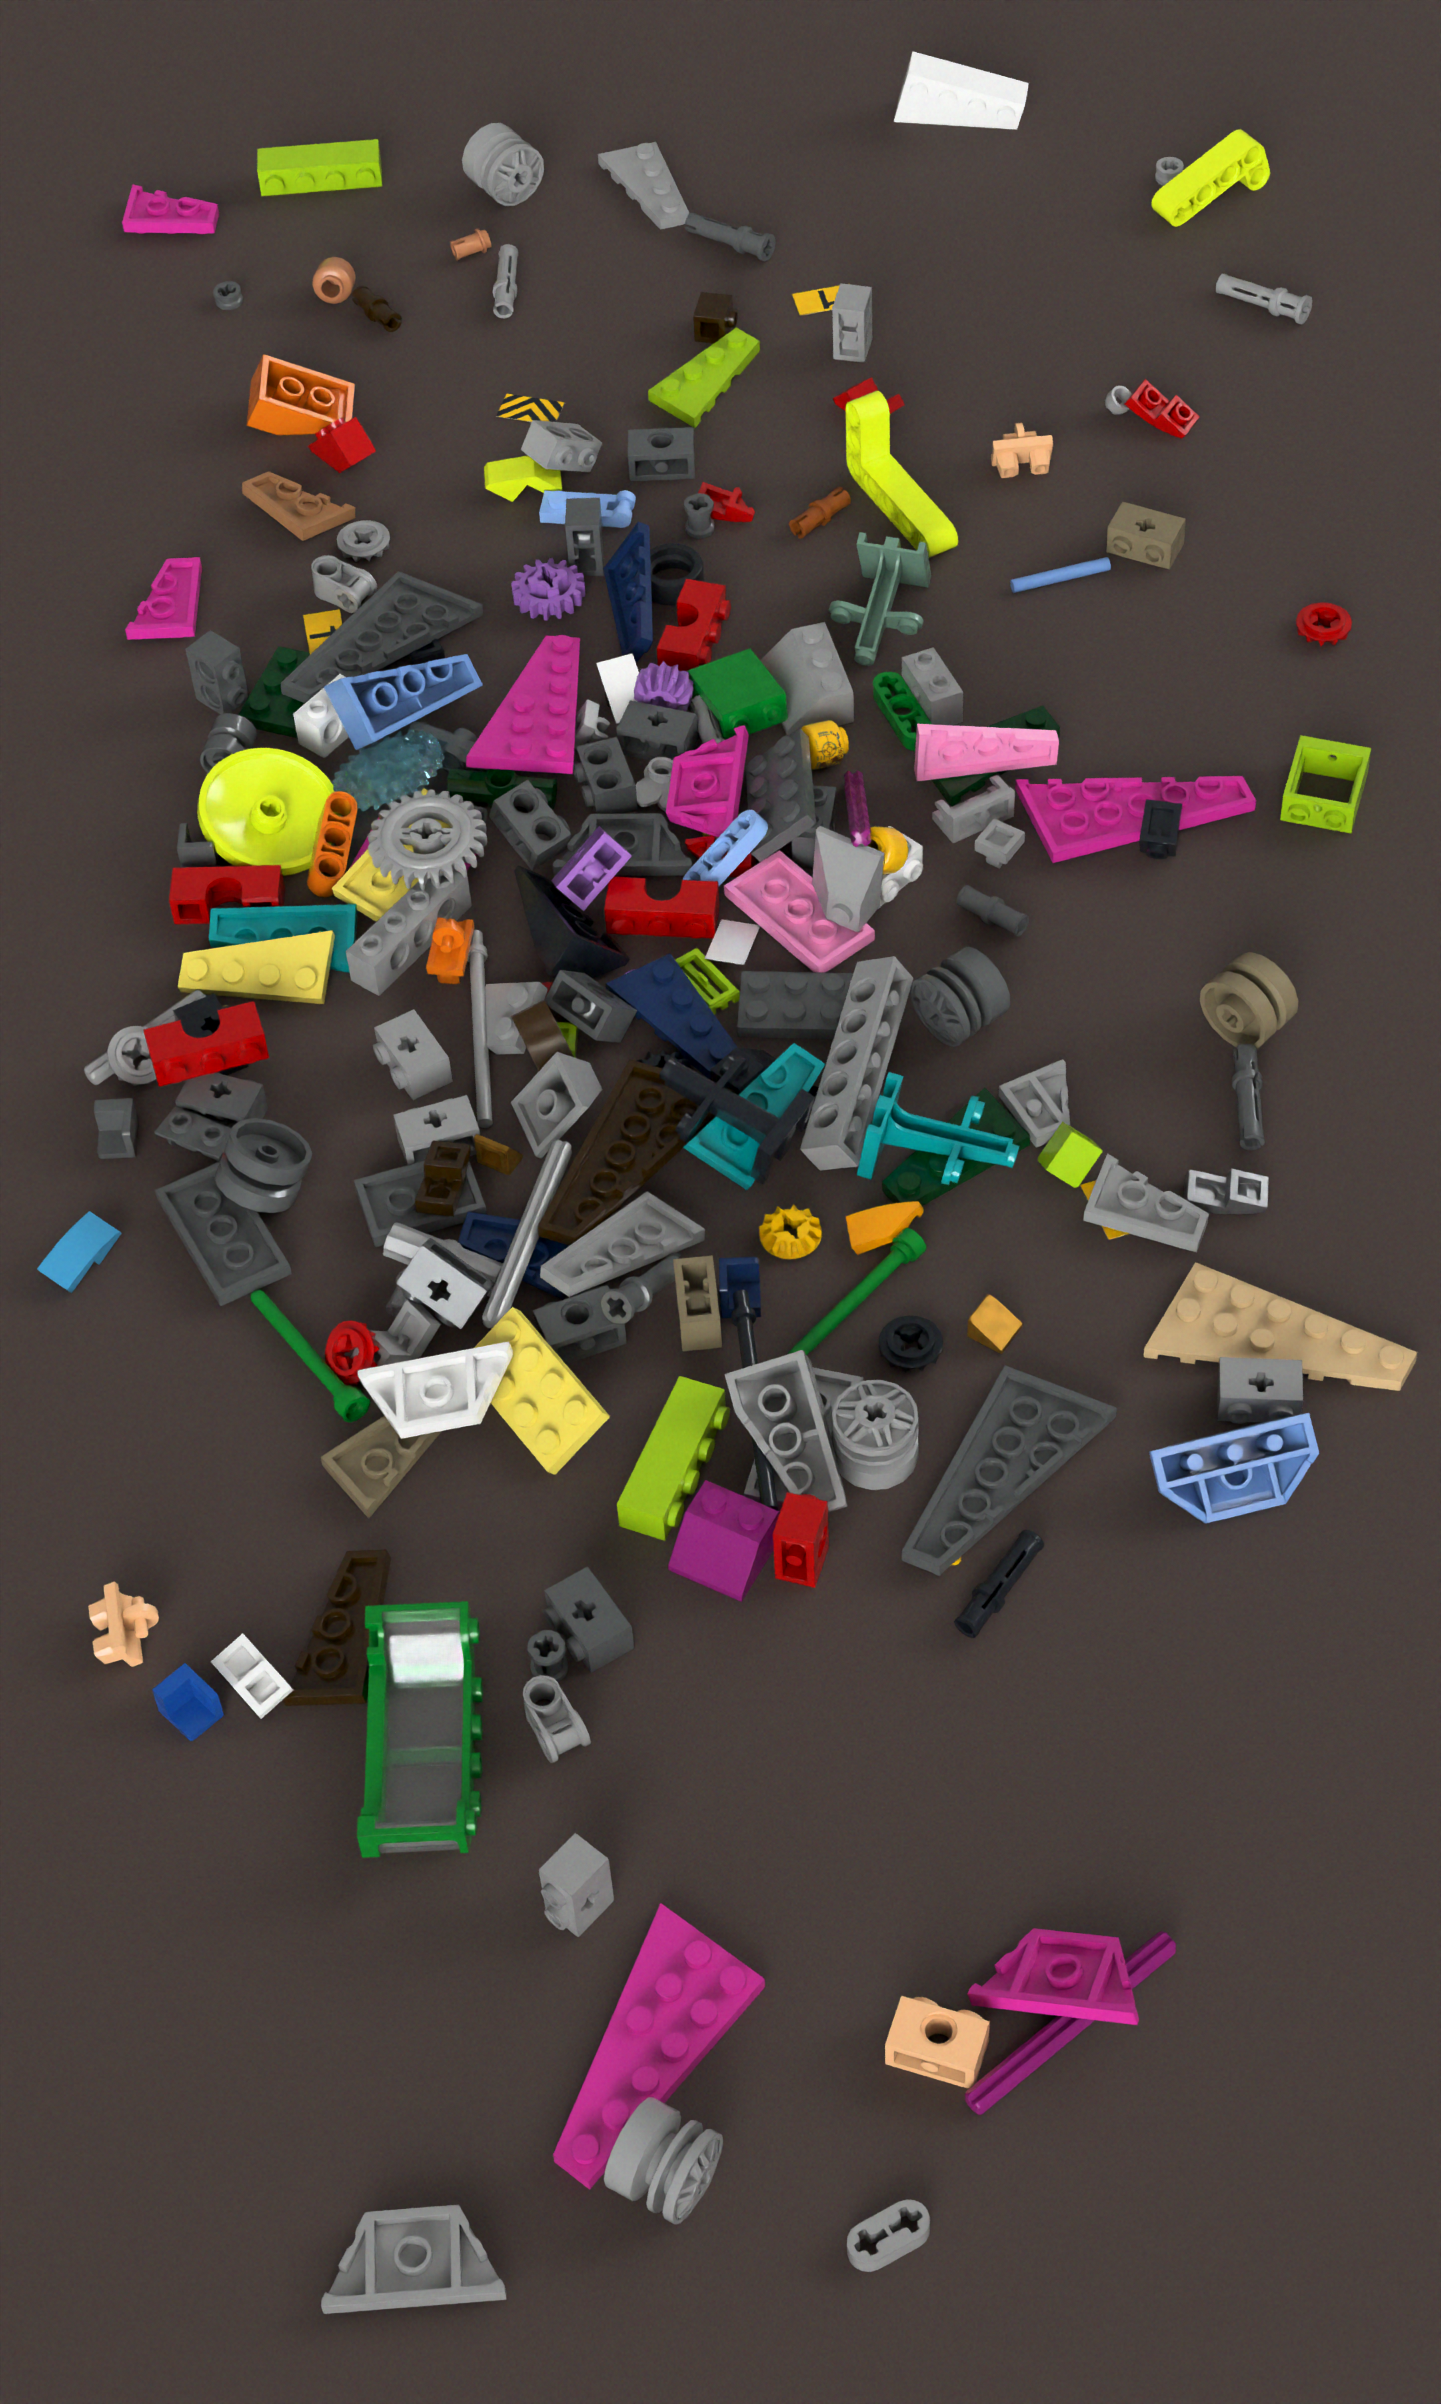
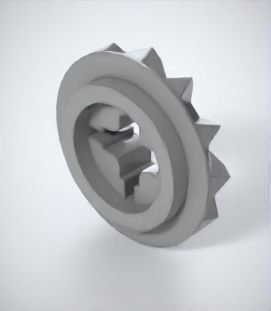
M371 520L356 521L348 524L339 532L337 536L338 550L342 551L344 558L352 557L355 562L361 558H366L370 561L372 556L382 557L383 550L389 549L390 534L388 529L379 522Z
M130 1026L117 1032L111 1039L106 1052L109 1069L114 1071L119 1080L131 1083L133 1086L149 1084L156 1079L143 1031L147 1028L141 1026ZM138 1042L140 1055L146 1056L148 1059L142 1060L135 1070L133 1059L125 1054L131 1053Z

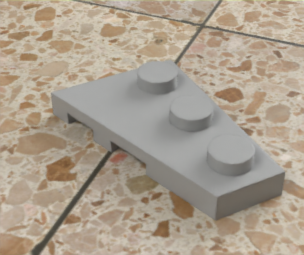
M1107 1154L1084 1210L1083 1221L1197 1253L1208 1224L1209 1213L1172 1191L1163 1192L1148 1183V1177L1138 1171L1132 1174L1118 1165V1159Z

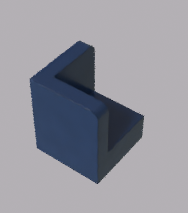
M719 1258L721 1318H732L731 1313L734 1310L733 1293L738 1290L748 1292L750 1307L755 1310L756 1317H761L759 1258Z

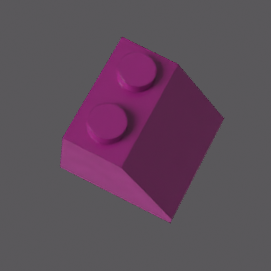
M705 1480L685 1512L670 1557L668 1570L742 1602L774 1550L773 1531L779 1517V1511Z

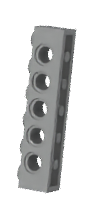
M895 956L857 962L852 980L850 981L849 990L800 1148L820 1171L857 1167L859 1165L866 1131L872 1121L913 982L911 974Z

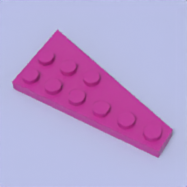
M566 635L545 636L467 754L466 767L573 774L580 638Z

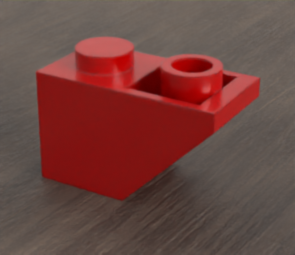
M343 417L339 418L315 433L318 440L308 445L312 453L339 473L376 452L357 417L345 422Z

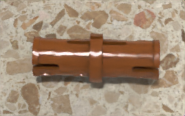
M837 487L821 500H814L809 504L810 508L789 522L792 533L795 536L798 534V538L802 539L821 524L823 526L828 524L834 514L850 505L851 498L846 490L841 492L843 488Z

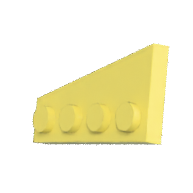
M325 931L183 953L178 989L183 993H192L195 990H200L203 994L207 995L214 993L219 996L324 1004L335 935L333 931Z

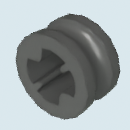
M222 282L213 290L216 305L220 309L233 310L240 307L243 303L241 287L236 282Z

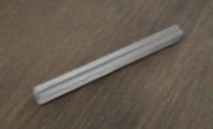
M557 1139L551 1143L482 1315L483 1325L487 1328H493L511 1309L539 1238L538 1225L558 1190L570 1160L572 1150L571 1144L567 1141L562 1142Z

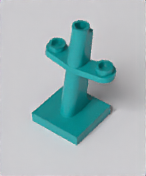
M888 1072L883 1096H879L872 1125L869 1124L866 1131L857 1176L872 1179L885 1144L949 1156L941 1184L949 1185L950 1181L958 1183L965 1162L959 1160V1158L1013 1168L1020 1147L1012 1144L1014 1139L970 1129L971 1123L979 1125L985 1107V1102L979 1101L978 1096H971L961 1126L913 1115L904 1111L897 1104L904 1076Z

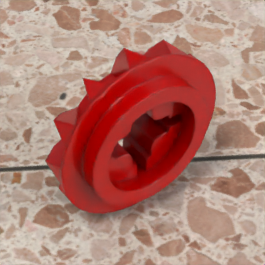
M1319 602L1304 607L1298 613L1296 626L1298 627V635L1305 636L1307 643L1318 641L1320 646L1324 642L1336 645L1338 640L1347 639L1348 633L1351 631L1352 619L1349 613L1342 607L1332 603Z
M352 1320L344 1321L338 1324L328 1337L325 1347L326 1363L344 1384L358 1385L360 1381L358 1370L378 1366L374 1361V1353L380 1350L373 1343L376 1333L369 1331L366 1323ZM354 1348L359 1349L358 1355L353 1358L345 1356V1353H349L350 1350Z

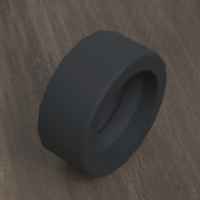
M667 543L650 549L653 602L661 605H677V599L686 579L704 582L703 561L700 554L692 547L679 543ZM677 568L689 572L685 577L676 580H663L654 576V574L661 570Z

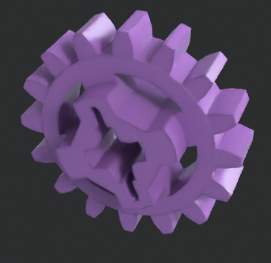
M549 558L547 563H542L538 559L535 561L536 566L531 567L526 564L523 566L524 573H515L516 581L511 583L514 605H519L521 613L530 611V616L533 619L539 614L543 615L544 620H548L550 615H555L558 619H561L562 612L574 613L573 605L581 606L582 597L586 596L583 573H578L576 565L567 568L566 560H562L559 564H554L553 558Z

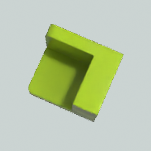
M1062 1121L1037 1160L1045 1170L1072 1187L1077 1188L1103 1150L1092 1139Z

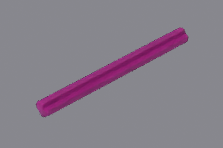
M848 770L844 774V788L851 843L855 847L861 843L867 847L871 843V830L863 774L859 770L854 774Z
M1158 1932L1125 1959L1132 1989L1175 1954L1176 1943L1166 1932ZM1056 2016L965 2092V2102L977 2115L983 2114L1095 2020Z

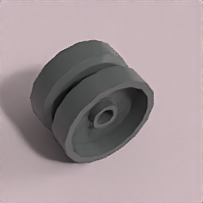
M252 1118L241 1120L233 1125L224 1149L225 1152L222 1154L214 1177L218 1188L227 1198L242 1207L266 1213L286 1211L294 1205L302 1183L301 1179L304 1178L312 1157L309 1143L288 1126L272 1120Z

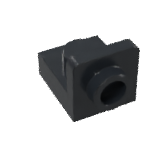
M1146 799L1139 839L1140 852L1146 853L1148 857L1154 859H1166L1167 856H1176L1182 804Z

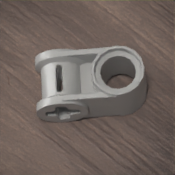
M324 555L318 557L311 564L316 597L330 602L346 612L355 613L361 607V601L366 596H371L377 591V583L369 572L347 564L334 556Z
M544 1675L533 1677L527 1681L523 1688L525 1715L549 1762L554 1763L558 1761V1755L580 1744L583 1747L590 1745L591 1740L586 1726L578 1712L571 1706L559 1683L554 1678ZM548 1699L552 1701L550 1704L545 1706H538L534 1704L538 1700Z

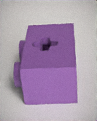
M599 826L551 881L557 889L584 911L631 858V854Z

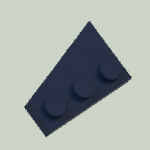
M467 1212L458 1243L467 1250L504 1263L521 1220ZM539 1236L522 1281L564 1300V1293L540 1278L541 1265L566 1249L569 1245Z

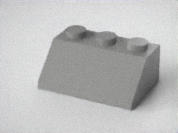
M825 622L791 629L760 660L786 692L788 719L782 722L786 735L792 734L804 725L832 720L837 725L854 722V693Z

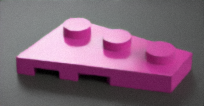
M132 184L122 221L124 232H136L139 234L215 233L219 217L218 204L189 197L177 200L169 198L167 192L156 190L154 194L143 192L142 186Z
M200 557L166 559L151 585L152 591L146 601H142L137 608L138 615L135 621L129 622L125 629L127 640L195 637L202 573Z

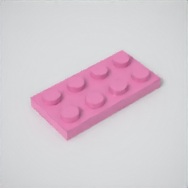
M780 850L724 885V895L813 972H828L875 940V930L867 923L859 932H856L826 919L812 884L813 878Z

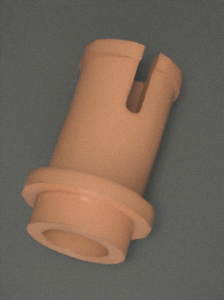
M475 229V233L450 241L452 253L457 261L480 251L482 253L487 252V249L491 247V241L485 229L481 231Z

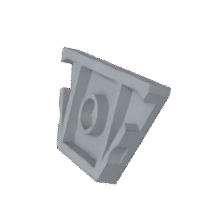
M459 2205L371 2211L364 2213L355 2231V2240L346 2249L338 2265L340 2271L329 2293L325 2292L322 2297L321 2308L323 2314L483 2302L507 2300V2293L501 2278L499 2279L488 2259L486 2251L479 2239L474 2235Z

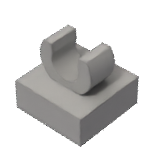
M588 699L576 714L575 749L576 746L584 745L587 741L593 743L608 738V735L604 732L609 727L610 722L605 718L598 717L600 705Z
M993 819L975 840V851L985 855L988 864L1000 869L1002 863L1006 865L1025 842V832L997 819Z

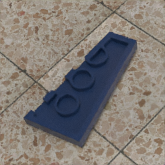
M641 522L636 523L603 568L622 656L633 653L636 663L644 653L649 651L653 642L649 525Z
M670 953L606 983V989L637 1010L635 1017L638 1020L642 1018L655 1029L654 1033L664 1042L668 1040L680 1050V1055L684 1059H689L690 1064L710 1080V1069L737 1047Z

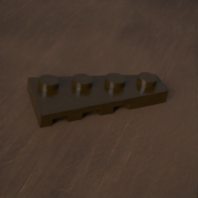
M387 1549L346 1552L327 1593L329 1601L322 1616H317L311 1629L313 1636L306 1652L301 1651L295 1664L297 1672L290 1685L293 1691L282 1700L285 1706L367 1704L369 1628H365V1606L384 1604L391 1562Z

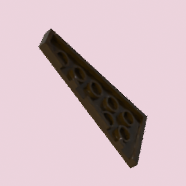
M629 1059L538 1225V1235L540 1237L570 1246L600 1225L687 1144L679 1139L680 1134L675 1130L687 1112L694 1115L699 1106L665 1085V1081L659 1077L662 1068ZM728 1088V1090L736 1094L735 1090ZM709 1112L693 1137L716 1116Z

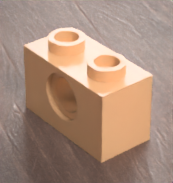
M901 1996L885 2043V2064L969 2089L977 2081L989 2043L990 2021L982 2019L980 2015L969 2010H958L956 2012L939 2007L937 2003L928 1998L915 1997L911 1999ZM934 2034H943L949 2040L945 2043L937 2044L931 2042L928 2038Z

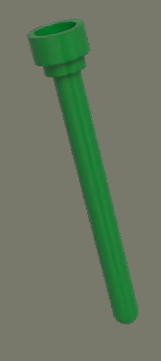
M904 1228L893 1239V1245L890 1248L891 1253L787 1354L803 1350L808 1355L902 1263L915 1262L927 1250L922 1237L914 1230Z
M259 1289L254 1290L250 1296L252 1303L334 1396V1409L345 1422H354L364 1416L370 1406V1400L357 1387L345 1385L265 1292Z

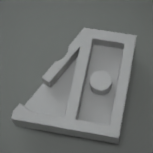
M542 983L486 984L487 1047L496 1055L524 1054L526 1045L511 1016L545 999L548 989Z
M1063 1059L999 1086V1097L1016 1121L1028 1132L1030 1140L1036 1148L1049 1142L1062 1121L1070 1125L1066 1062Z

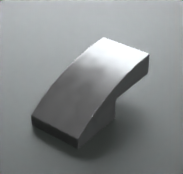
M1232 1168L1227 1177L1189 1169L1184 1178L1183 1198L1207 1213L1237 1215L1262 1213L1268 1207L1269 1177Z

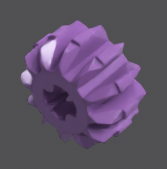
M664 661L660 666L649 663L648 667L641 669L637 675L634 699L641 703L687 711L694 691L693 681L689 679L687 671L678 670V665L667 666Z

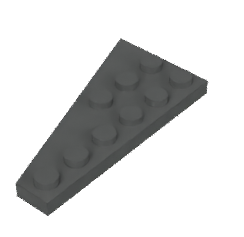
M398 571L281 682V692L288 697L306 703L339 674L345 677H355L375 672L412 653L416 649L418 650L431 643L435 638L439 639L483 616V604Z
M1005 1365L902 1549L901 1561L940 1576L1112 1422L1117 1416V1408Z

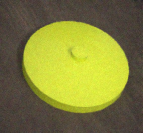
M273 748L247 749L224 758L207 774L198 799V821L207 842H212L215 852L232 865H281L283 876L292 875L309 869L320 815L328 796L336 792L328 777L317 766L301 756Z

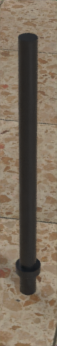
M738 1290L733 1293L734 1310L731 1313L732 1323L737 1326L743 1369L758 1364L753 1330L756 1315L755 1310L750 1307L748 1292ZM752 1437L760 1502L778 1511L773 1467Z

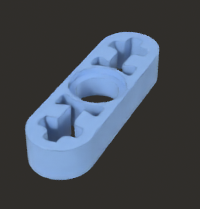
M754 810L742 812L687 871L683 880L718 881V886H720L764 838L768 830V823Z

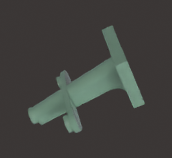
M859 532L856 545L862 576L875 579L867 608L839 600L831 602L829 607L830 617L833 621L841 624H848L850 621L862 624L855 645L854 660L857 663L865 666L874 664L885 628L898 629V631L907 635H914L922 628L924 620L918 614L890 611L899 583L929 587L931 570L927 545L924 542H919L918 549L915 551L901 548L899 538L886 536L884 545L868 543L866 533Z

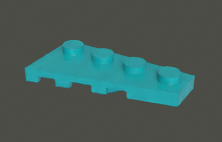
M356 904L211 908L209 942L211 947L219 948L333 931L335 940L330 969L350 973L346 950L356 942L358 912Z
M793 1043L748 1085L739 1096L781 1118L801 1089L806 1092L810 1091L825 1063ZM718 1117L713 1118L683 1147L745 1190H748L755 1181L750 1175L760 1145L754 1139Z

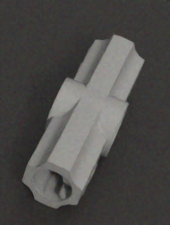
M398 1222L393 1224L387 1235L383 1247V1255L409 1265L420 1247L430 1238L494 1283H496L503 1265L501 1262L463 1248L455 1240H442ZM494 1286L492 1287L487 1296L490 1297Z

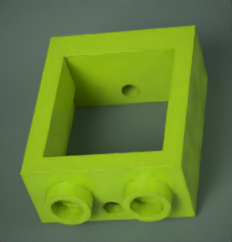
M1300 735L1283 794L1280 820L1352 833L1368 775L1371 748ZM1303 772L1354 781L1349 802L1344 803L1297 794Z

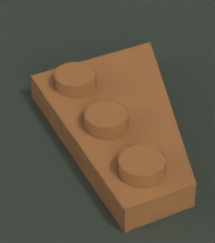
M269 471L242 482V494L302 541L355 519L354 506L346 503L342 507L330 502L329 496L322 493L316 496L302 491V485Z

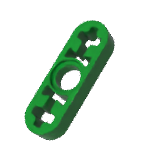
M882 672L873 680V698L902 745L910 751H915L917 724L932 723L903 677L895 672ZM890 691H894L893 697H891ZM908 708L911 712L906 715H899L894 710ZM912 726H914L915 732H911Z

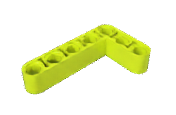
M874 391L847 402L845 407L846 460L853 479L916 550L918 549L919 542L926 543L928 558L955 548L958 545V535L954 525L890 454V413L883 394L880 391Z

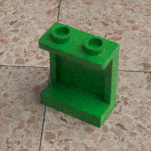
M751 648L687 670L689 679L693 681L694 687L691 699L700 695L720 722L721 734L724 740L736 735L734 728L745 725L748 734H752L785 722L788 719L786 692Z

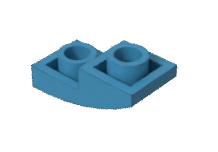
M89 1211L60 1239L37 1270L72 1293L92 1264L95 1262L100 1265L122 1233Z

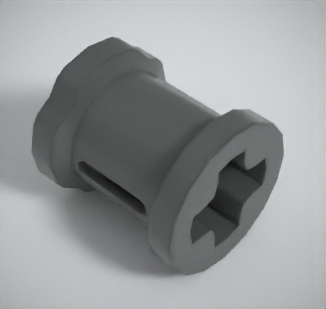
M697 493L688 496L684 500V510L688 514L685 530L690 537L703 539L711 536L715 531V523L711 518L714 502L709 495Z
M542 1630L538 1634L533 1635L528 1641L527 1651L528 1655L532 1658L530 1670L533 1677L539 1675L550 1676L557 1682H560L568 1673V1661L564 1655L566 1645L558 1632ZM549 1641L553 1643V1649H550ZM543 1666H546V1674L543 1672Z

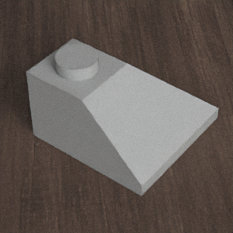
M819 826L816 829L813 887L826 919L859 932L880 907L884 852L869 846L865 847L862 843L855 847L851 843L850 838Z
M556 1052L511 1101L536 1157L542 1159L549 1151L551 1143L554 1140H559L602 1091V1087L589 1062Z

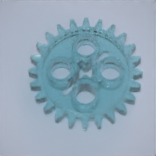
M410 730L405 736L399 731L392 738L387 735L383 738L382 742L378 743L375 741L371 743V747L368 749L359 748V755L349 756L350 763H344L339 766L341 771L334 773L336 779L332 781L334 792H346L353 796L357 802V809L360 807L362 811H366L373 805L374 809L378 810L384 803L388 805L397 798L401 800V796L409 792L414 793L418 791L417 787L419 785H428L427 778L437 776L436 769L443 767L441 762L445 759L443 750L437 738H434L432 733L426 735L424 730L415 734L414 730Z

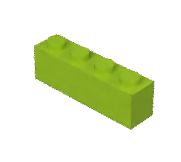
M378 139L257 149V172L261 196L382 187V163Z
M678 1377L617 1502L619 1527L665 1541L671 1528L679 1526L684 1513L683 1502L687 1494L693 1495L697 1488L700 1477L699 1469L702 1463H708L712 1457L715 1447L714 1437L717 1431H723L727 1425L730 1408L726 1407L725 1389L686 1377Z

